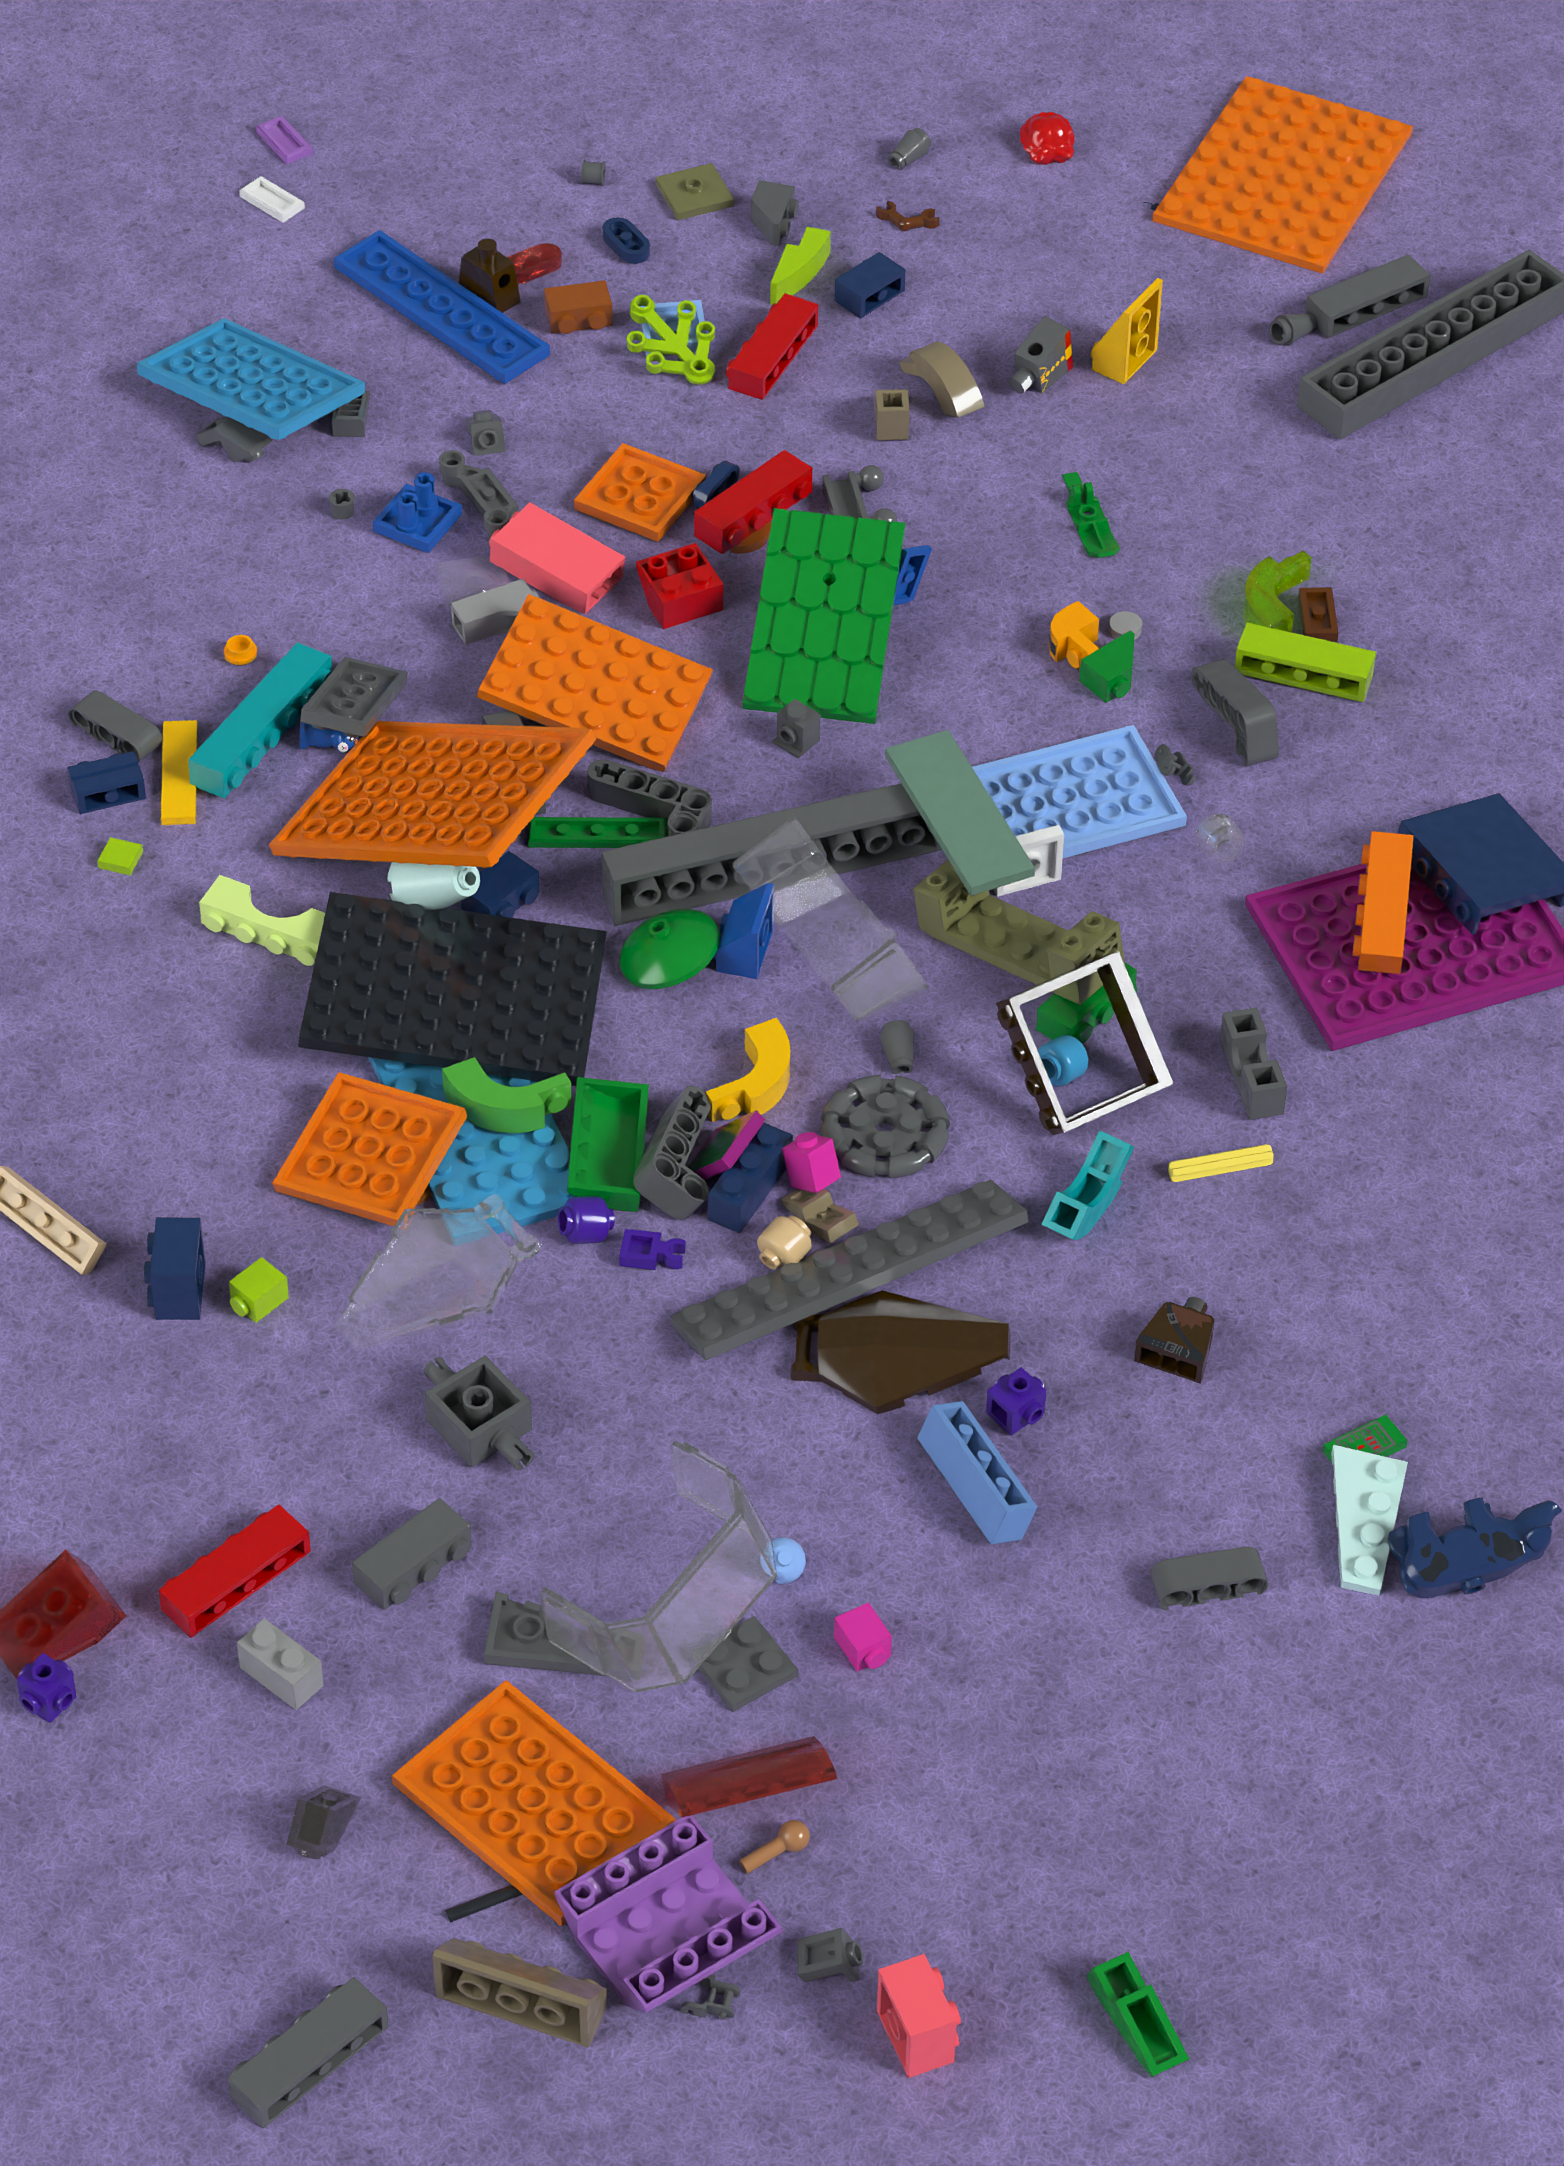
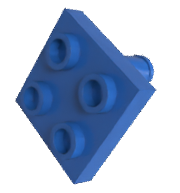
M426 472L420 473L414 479L415 487L406 483L372 522L373 532L430 553L462 515V505L435 495L434 476Z

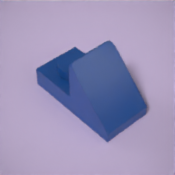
M929 545L902 549L894 605L905 604L914 600L932 551Z

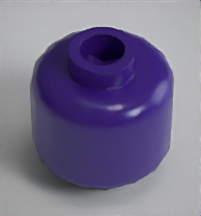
M600 1196L569 1198L565 1205L560 1207L558 1212L559 1231L572 1244L603 1242L609 1230H612L615 1224L612 1208H608L605 1200Z

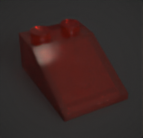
M65 1549L0 1610V1657L14 1677L17 1678L22 1668L28 1663H33L42 1653L55 1661H64L99 1643L127 1615L92 1568Z

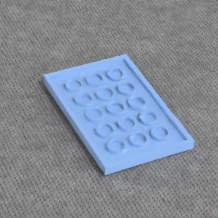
M1134 725L972 767L1015 836L1059 825L1064 833L1063 858L1186 826L1187 816Z

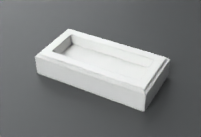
M262 176L239 190L241 198L283 223L305 208L302 200Z

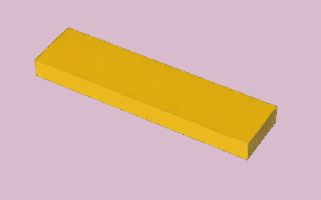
M197 720L163 721L162 825L196 824L197 787L190 784L188 759L197 751Z

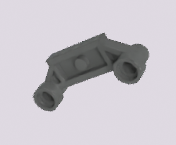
M456 450L445 451L440 455L439 470L443 474L444 484L449 487H460L484 518V529L488 532L489 541L492 534L498 529L501 530L509 522L512 515L519 511L517 503L489 468L479 469L465 465L464 455Z

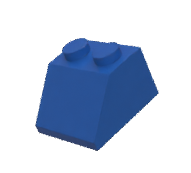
M766 883L733 900L729 914H723L720 924V934L722 935L718 950L713 959H716V972L752 979L758 978L774 930V884Z

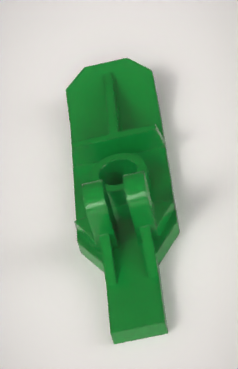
M1078 472L1062 474L1070 493L1066 505L1088 556L1097 558L1115 555L1120 551V546L1114 539L1108 519L1105 518L1099 504V499L1093 495L1092 483L1087 482L1083 485ZM1089 512L1092 515H1085L1083 513Z

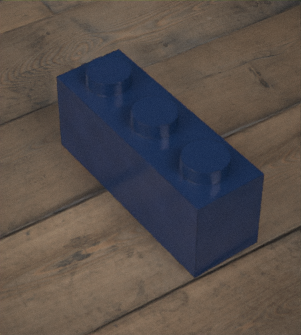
M763 1123L732 1168L722 1174L709 1192V1221L739 1234L742 1232L787 1169L782 1148L793 1142V1134Z

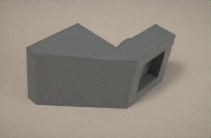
M226 416L214 420L195 435L201 446L214 443L216 446L222 444L233 462L246 459L247 462L256 460L264 454L262 449L272 442L268 435Z

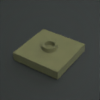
M712 163L655 177V184L677 221L734 207V198Z

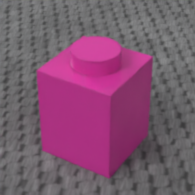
M806 1132L798 1135L793 1142L782 1148L792 1188L818 1193L841 1178L832 1138L819 1136L814 1132Z
M869 1602L834 1618V1639L857 1672L867 1667L876 1669L891 1657L892 1636Z

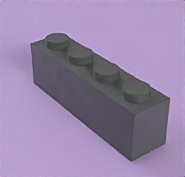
M1407 254L1307 296L1306 313L1309 312L1315 316L1317 321L1316 329L1328 339L1427 297L1431 275Z
M355 1977L351 1978L344 1985L334 1987L322 2003L313 2010L303 2012L296 2019L292 2027L282 2035H276L269 2039L262 2051L249 2061L245 2060L234 2068L228 2077L230 2097L264 2129L389 2027L387 2007Z

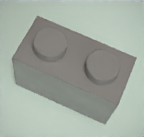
M265 1618L237 1642L240 1668L295 1710L324 1686L321 1660Z

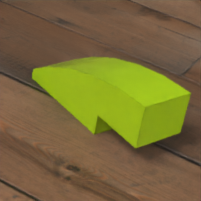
M807 227L799 246L786 245L770 283L771 305L777 304L784 293L793 296L817 275L830 254L831 231Z

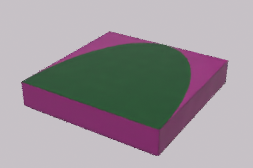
M756 1110L716 1128L688 1168L703 1180L731 1169L763 1125L764 1117Z

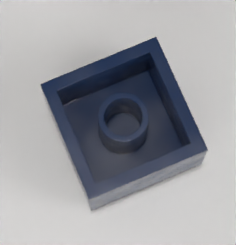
M156 1217L155 1231L148 1232L147 1252L148 1255H152L151 1261H145L144 1282L145 1284H151L148 1285L147 1289L148 1307H154L156 1320H200L206 1266L201 1218Z

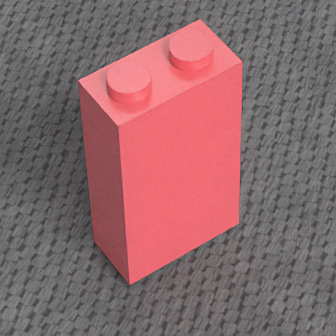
M531 502L521 511H516L509 522L501 530H496L489 540V562L519 579H524L527 584L583 614H586L624 575L625 556Z

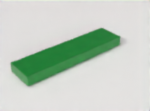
M534 817L529 822L528 845L529 848H621L666 837V818Z

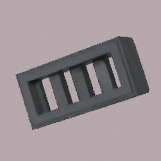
M365 391L363 395L333 411V436L365 437L370 391Z

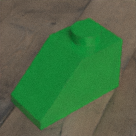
M1131 630L1081 659L1079 682L1105 703L1115 697H1124L1131 688L1135 634Z

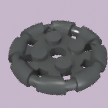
M871 1075L848 1083L847 1089L844 1091L837 1090L830 1097L821 1115V1120L824 1123L820 1127L821 1136L833 1139L836 1156L842 1160V1166L867 1177L875 1178V1175H889V1179L917 1173L923 1170V1165L927 1162L933 1163L947 1145L949 1132L946 1129L949 1128L950 1121L947 1110L937 1095L931 1096L927 1093L928 1088L921 1083L895 1075V1079H883L881 1075ZM856 1099L861 1102L857 1107L851 1104ZM915 1103L922 1106L917 1111L912 1107ZM838 1123L849 1124V1128H843ZM881 1123H888L894 1126V1130L890 1132L878 1131L875 1127ZM921 1128H932L929 1132H921ZM915 1148L918 1152L915 1153L911 1150ZM876 1155L890 1156V1161L876 1160Z

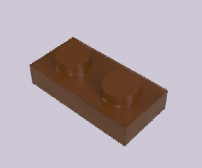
M1332 587L1299 588L1298 600L1303 635L1337 643L1338 626Z

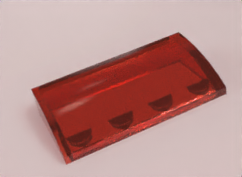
M815 1736L661 1774L668 1806L682 1818L837 1779L836 1770L826 1750Z

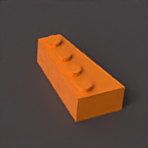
M1371 831L1370 844H1363L1361 865H1366V874H1360L1358 895H1364L1363 905L1357 904L1355 925L1361 926V936H1354L1352 956L1359 957L1358 970L1400 974L1414 835Z

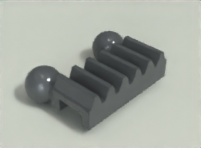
M868 465L862 468L859 473L855 474L854 471L848 472V479L830 481L829 474L822 475L823 494L826 504H828L829 513L832 515L898 522L896 514L887 508L879 509L873 516L868 517L859 486L868 491L879 489L884 481L883 472L879 467Z

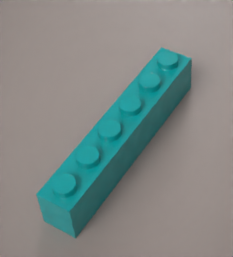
M297 642L188 759L190 784L224 799L234 788H238L252 768H256L270 748H274L278 744L281 736L289 728L294 727L301 716L303 704L310 700L333 672L332 656Z

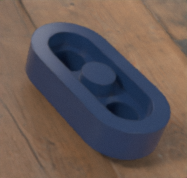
M616 217L607 220L603 224L604 242L623 261L638 264L649 258V240L629 220Z
M726 460L715 465L703 483H699L694 489L692 499L695 509H699L737 483L740 473L739 466Z

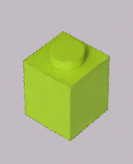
M262 1257L229 1281L230 1305L239 1316L244 1317L247 1315L256 1323L289 1298L287 1277Z

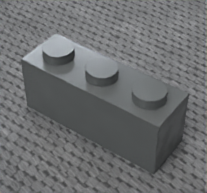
M438 1498L352 1562L354 1583L383 1610L394 1603H403L410 1596L412 1589L423 1581L426 1583L431 1582L438 1576L444 1565L452 1559L458 1561L468 1553L472 1545L470 1524L441 1498Z

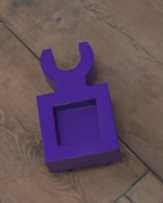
M625 1228L619 1254V1266L656 1270L657 1262H660L671 1269H681L683 1267V1256L674 1255L673 1253L685 1254L686 1241L673 1238L664 1242L659 1232Z

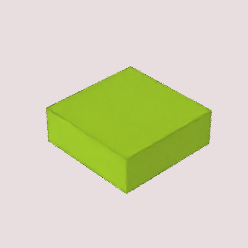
M110 837L97 861L98 868L131 875L143 853L142 844Z

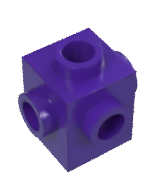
M1020 1367L1010 1375L1006 1374L1000 1377L994 1386L987 1390L986 1413L1012 1436L1026 1425H1032L1039 1421L1045 1413V1386L1040 1379L1035 1376L1032 1377Z
M44 1653L33 1663L26 1664L16 1678L21 1705L28 1712L37 1714L51 1723L77 1697L72 1669L62 1660L55 1661Z

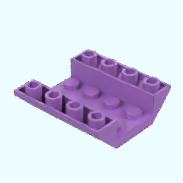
M690 1813L555 1891V1898L577 1944L625 2006L644 2013L649 2012L782 1932V1926L761 1900L757 1899L749 1904L713 1860V1841Z

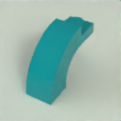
M1099 1130L1077 1177L1065 1191L1056 1192L1041 1225L1073 1240H1079L1086 1236L1118 1193L1123 1183L1120 1177L1135 1146Z

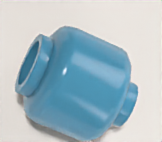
M1060 1035L1041 1046L1038 1050L1053 1086H1065L1082 1076L1088 1068L1086 1049L1079 1040L1070 1035Z

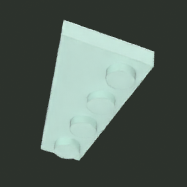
M1333 1445L1331 1456L1334 1467L1333 1485L1336 1496V1527H1338L1339 1539L1338 1556L1341 1588L1379 1596L1390 1549L1387 1540L1388 1534L1394 1530L1408 1462Z

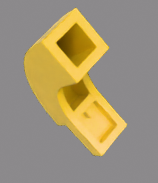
M777 1017L744 1029V1050L755 1067L750 1073L738 1080L706 1091V1095L711 1103V1109L707 1115L711 1122L720 1119H733L741 1111L749 1114L757 1110L762 1115L770 1110L785 1093L790 1078V1043Z

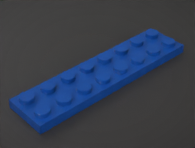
M378 230L334 258V268L504 385L550 356L549 344L381 230Z

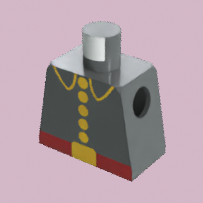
M1046 316L1041 319L1015 352L1016 374L1009 380V384L1015 392L1023 394L1031 387L1043 393L1073 368L1069 328Z

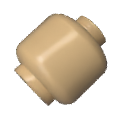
M795 1216L776 1217L757 1239V1245L761 1252L759 1255L761 1261L773 1270H776L778 1267L782 1268L789 1263H799L812 1247L810 1229L802 1220Z

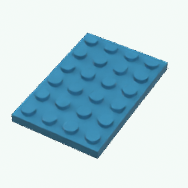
M225 318L137 363L138 375L277 440L285 438L289 434L307 426L365 393V382Z

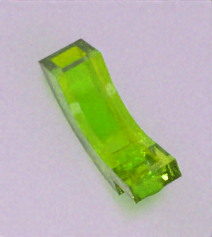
M1303 550L1283 559L1279 563L1271 556H1268L1253 568L1245 586L1243 605L1245 624L1252 623L1292 633L1294 613L1277 597L1310 578L1312 561L1310 555Z

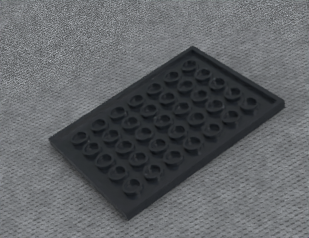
M330 892L299 1034L298 1047L446 1068L475 1057L485 1074L540 1082L565 1072L571 1081V1086L576 1087L577 1077H585L607 931L448 908L430 910L424 909L419 904L407 905L399 901Z

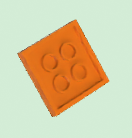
M622 443L574 499V510L659 542L691 504L695 487L706 480V475Z

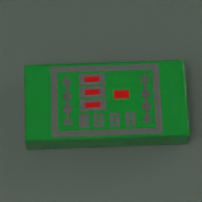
M1385 1414L1324 1444L1323 1453L1332 1462V1447L1337 1445L1388 1457L1406 1448L1408 1440Z

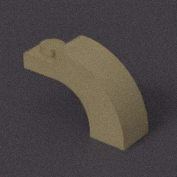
M936 341L909 353L910 357L899 361L904 373L920 376L931 386L945 415L959 418L985 407L971 372L959 355L946 344Z

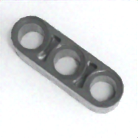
M97 690L90 692L68 711V717L73 726L79 725L87 730L85 733L98 741L104 740L111 745V749L118 753L125 754L134 751L138 763L163 742L159 729L153 723Z
M1239 1547L1171 1558L1155 1564L1150 1571L1160 1606L1164 1610H1168V1606L1182 1604V1607L1205 1604L1206 1600L1219 1598L1220 1601L1244 1597L1243 1594L1257 1592L1260 1595L1269 1586L1259 1552L1253 1547Z

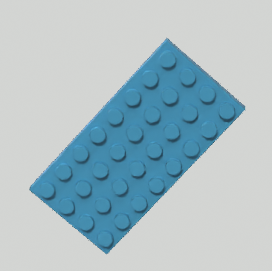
M368 1057L380 1084L449 1103L443 1093V1068ZM486 1074L490 1079L504 1086L523 1087L536 1083V1081ZM552 1114L545 1115V1128L524 1133L491 1131L465 1120L428 1184L431 1197L454 1247L557 1217L560 1207L564 1206L569 1198L575 1197L567 1192L570 1152Z

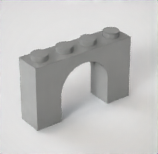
M520 579L451 602L452 625L465 645L496 634L507 633L528 594L538 598L539 596L536 590L529 588L524 579Z

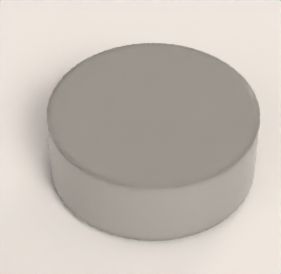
M1122 611L1110 618L1109 633L1113 638L1116 639L1130 630L1135 634L1134 640L1141 635L1142 620L1137 614Z

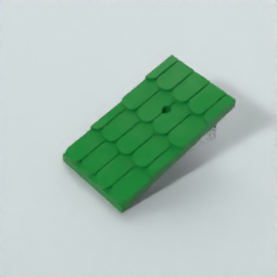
M774 508L742 709L778 713L792 700L797 699L821 714V718L875 724L905 535V523Z

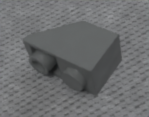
M759 180L751 198V221L772 245L779 246L782 237H788L791 227L790 217L796 218L799 200L795 199V186Z

